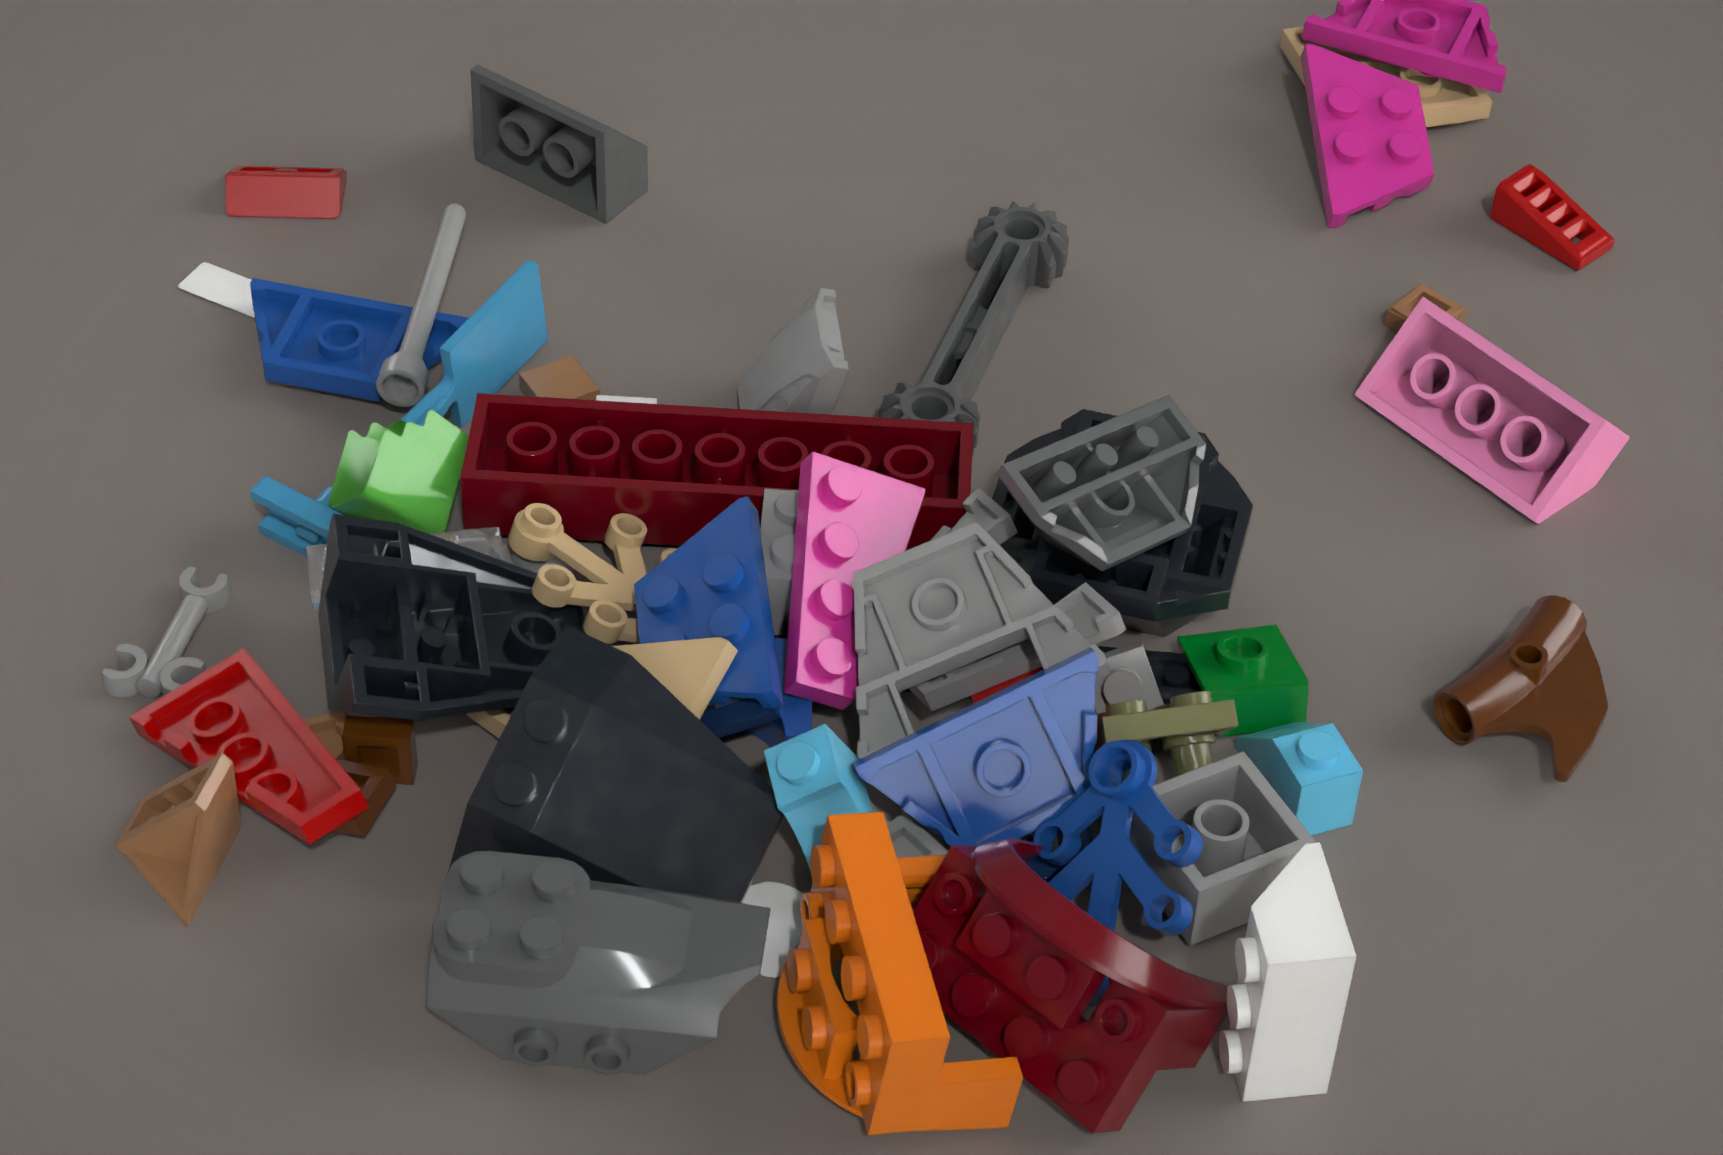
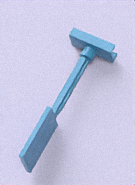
M528 259L440 347L444 371L442 381L432 391L427 393L401 420L423 426L428 411L434 410L443 416L450 407L452 424L463 428L473 417L477 393L496 394L548 341L538 263ZM264 476L250 490L251 499L269 508L270 512L258 524L259 533L324 566L332 515H343L328 505L332 487H326L315 499H312L268 476Z

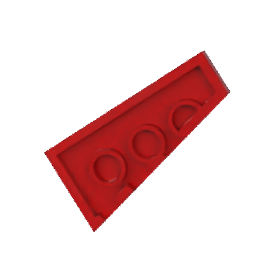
M245 648L129 716L139 736L191 769L224 753L233 761L238 799L309 845L369 808L361 789Z

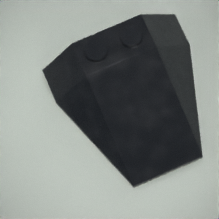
M333 514L329 525L318 613L328 710L424 720L515 707L530 676L567 630L572 627L585 633L583 623L590 607L566 604L563 607L556 608L540 603L532 594V587L537 573L397 522Z
M570 627L530 676L467 803L450 867L462 856L476 851L554 857L575 862L585 870L591 881L679 892L742 903L784 814L777 808L773 789L632 655Z

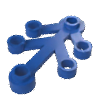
M1126 739L1108 742L1095 752L1090 761L1088 772L1092 785L1056 819L1044 822L1035 832L1033 843L1043 847L1038 856L1056 866H1065L1048 884L1072 901L1092 882L1088 914L1115 932L1122 881L1124 879L1144 906L1143 914L1147 924L1164 935H1179L1188 928L1192 921V905L1187 898L1164 885L1129 838L1133 810L1155 835L1154 849L1157 855L1173 866L1183 868L1192 865L1201 855L1203 849L1202 837L1196 829L1181 820H1177L1153 789L1157 777V764L1152 752L1134 740ZM1131 768L1128 777L1121 783L1123 774ZM1103 814L1100 834L1080 852L1081 838L1079 834ZM1063 833L1062 844L1057 850L1052 852L1053 840ZM1185 834V841L1181 849L1176 853H1172L1174 840L1178 836ZM1174 902L1175 909L1173 915L1167 921L1162 922L1161 917L1164 908ZM1107 976L1102 980L1087 1006L1098 1005L1110 985Z

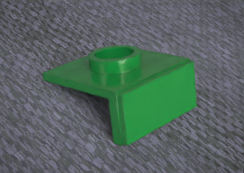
M1276 624L1177 636V644L1201 690L1211 692L1212 702L1234 699L1238 727L1219 737L1255 733L1293 722H1306L1308 679Z

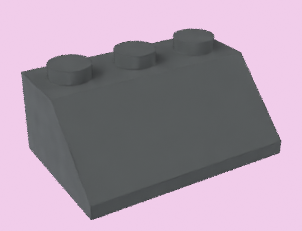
M478 64L470 70L476 161L605 224L648 191L646 145Z

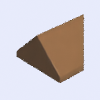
M221 753L143 796L114 845L115 848L127 857L187 928L242 827L233 761L224 753Z

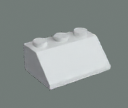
M1320 842L1306 843L1254 902L1250 909L1246 937L1237 938L1235 943L1238 981L1237 984L1229 985L1227 989V1010L1230 1025L1229 1030L1220 1031L1219 1055L1224 1073L1235 1074L1242 1102L1326 1094L1328 1090L1355 966L1356 953Z

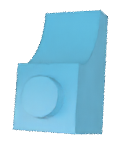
M826 724L764 750L777 808L784 814L792 827L805 855L810 872L811 850L814 845H821L827 815L873 812L865 781L858 776L852 764L859 760L858 757Z

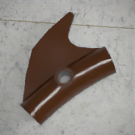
M1549 595L1538 599L1519 626L1490 656L1461 679L1436 694L1433 700V712L1436 722L1444 734L1455 743L1467 745L1483 735L1493 733L1527 732L1542 737L1550 746L1554 779L1559 782L1568 781L1591 750L1608 711V702L1600 667L1585 632L1587 620L1583 611L1575 603L1564 597Z

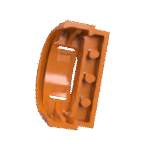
M883 812L827 815L821 845H814L812 847L810 868L813 884L811 892L803 893L801 896L800 916L802 930L800 940L796 947L788 952L787 961L783 967L778 985L777 1017L784 1043L798 1068L820 1092L837 1105L864 1119L868 1135L911 1131L1007 1128L1023 1080L1017 1057L943 1063L950 1034L913 911L946 855L897 858ZM841 959L843 994L847 1001H857L859 1017L856 1016L843 999L832 974L831 968ZM856 1043H858L860 1058L859 1061H852Z

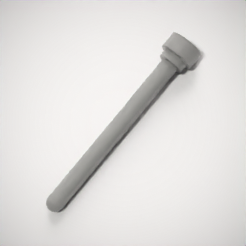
M450 204L444 209L400 350L383 361L376 381V389L379 395L385 401L395 406L409 407L416 405L423 398L427 387L429 372L422 358L466 219V211L459 204Z

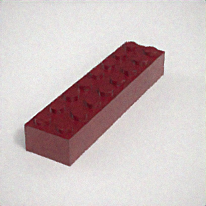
M477 393L460 477L464 533L509 535L518 512L524 510L530 504L542 503L558 511L562 518L561 523L564 527V533L576 540L605 541L604 537L611 518L619 513H627L638 517L645 523L647 534L643 544L681 546L736 500L745 496L749 497L758 510L761 528L764 490L799 491L801 462L812 452H816L926 489L906 548L907 551L931 541L943 526L952 529L966 513L963 502L971 494L974 423Z

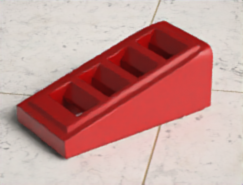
M1528 164L1501 181L1496 188L1490 218L1574 270H1581L1613 248L1615 239L1556 183L1533 165ZM1575 237L1581 240L1577 244L1571 241Z

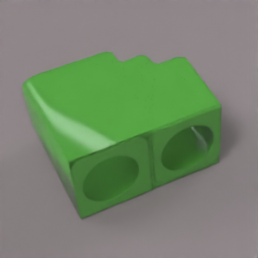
M434 410L427 412L423 426L413 422L398 420L385 428L375 422L371 424L365 437H362L354 430H350L346 437L328 505L343 515L397 522L442 538L461 476L469 436Z

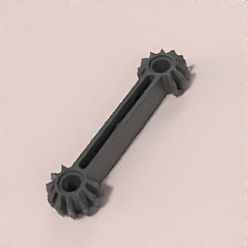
M1012 201L1008 209L991 207L988 216L978 219L973 235L972 259L974 261V269L979 271L921 383L914 386L906 383H897L893 394L883 396V402L879 408V418L974 423L972 456L974 455V449L978 445L980 414L977 403L971 401L1028 287L1050 288L1053 279L1061 277L1067 265L1069 243L1067 225L1057 222L1056 212H1040L1037 209L1036 203L1029 207H1019Z

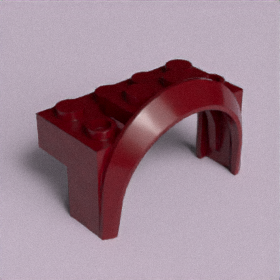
M1016 838L986 842L979 846L952 845L913 911L943 1013L999 1058L1017 1057L1023 1077L1090 1132L1120 1131L1156 1070L1196 1067L1228 1014V988L1222 983L1190 974L1157 958L1117 934L1063 896L1027 865L1029 860L1040 854L1043 849L1041 845ZM1107 976L1110 985L1087 1021L1081 1015L1102 980Z

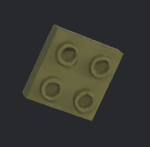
M1201 691L1171 697V703L1157 706L1155 710L1147 711L1145 700L1126 701L1105 706L1106 712L1097 714V742L1094 745V754L1101 746L1108 742L1127 739L1141 743L1150 751H1171L1175 777L1213 763L1210 744L1216 743L1217 737L1238 727L1234 699L1212 702L1211 692ZM1131 768L1125 771L1121 783L1128 777Z

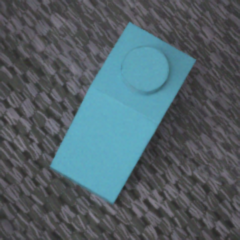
M1293 722L1236 737L1234 747L1237 752H1245L1311 836L1352 825L1363 769L1333 723Z

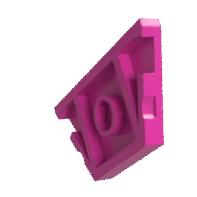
M1340 0L1337 2L1334 14L1325 19L1312 14L1304 22L1302 39L1366 56L1378 63L1399 65L1417 70L1426 76L1443 77L1497 93H1502L1507 70L1505 65H1499L1496 56L1499 45L1495 33L1489 29L1491 20L1486 6L1467 0Z
M1305 44L1300 58L1328 228H1337L1344 225L1347 216L1369 207L1373 212L1389 205L1396 197H1408L1428 188L1434 176V169L1419 86L1315 44Z

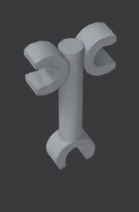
M189 566L179 577L182 603L149 661L144 650L137 645L118 644L115 649L118 668L124 669V671L104 668L102 678L105 692L120 698L131 697L139 693L149 698H156L162 693L163 697L206 671L203 661L198 658L181 656L204 615L219 611L228 604L230 600L228 574L220 573L213 585L198 588L199 582L196 567Z

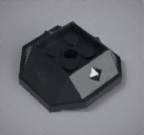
M1082 409L1062 421L1060 429L1039 436L1008 454L1004 464L1117 416ZM1198 432L1206 443L1204 460L1199 465V487L1191 527L1184 534L1105 571H1100L1044 541L1008 492L1000 477L992 497L999 506L1010 514L1017 530L1015 535L1000 546L1030 576L1032 583L1053 605L1086 582L1120 612L1126 630L1160 637L1168 636L1203 613L1228 609L1250 526L1253 504L1235 477L1218 461L1219 453L1207 435Z

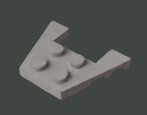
M978 488L963 502L966 513L952 529L943 526L931 540L976 521L999 545L1015 535L1017 530L1010 514L983 490ZM1086 582L1056 603L1070 617L1074 626L1091 644L1101 643L1118 636L1126 630L1120 612ZM1026 639L913 686L909 690L932 712L1040 668L1042 665L1031 640Z
M977 521L854 572L855 650L858 654L859 686L856 687V707L860 726V741H857L858 759L915 732L900 696L902 691L1026 639L1031 640L1043 670L1091 647L1095 650L1099 659V673H1096V680L1111 674L1106 656L1095 643L1091 644L1078 631L1070 617L1057 604L1053 605L1032 583L1030 576Z

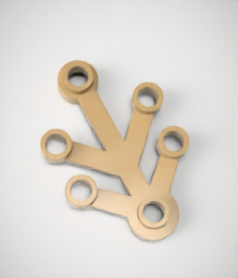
M533 503L518 512L508 536V543L516 554L536 562L548 561L556 556L593 582L576 581L573 573L567 568L556 564H547L542 566L537 573L532 587L533 596L540 603L549 607H563L566 604L590 607L583 623V629L587 635L606 644H612L617 641L640 643L638 620L636 618H627L625 611H635L637 613L634 584L647 574L640 550L647 534L645 523L638 517L627 513H619L611 518L604 540L607 546L614 552L616 569L565 534L561 523L562 518L558 511L551 506ZM668 548L664 550L660 556L658 564L661 563L664 559H666L678 548Z

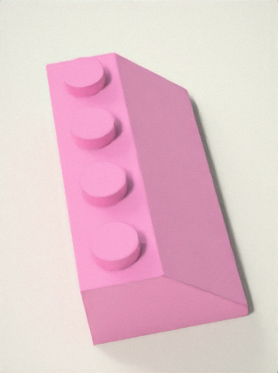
M1425 297L1421 298L1354 394L1537 524H1540L1594 488L1630 438L1610 422Z

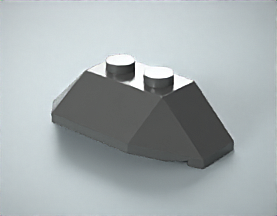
M1167 395L1007 462L996 473L1044 541L1100 571H1105L1184 534L1191 527L1199 487V465L1204 460L1206 443L1171 396Z

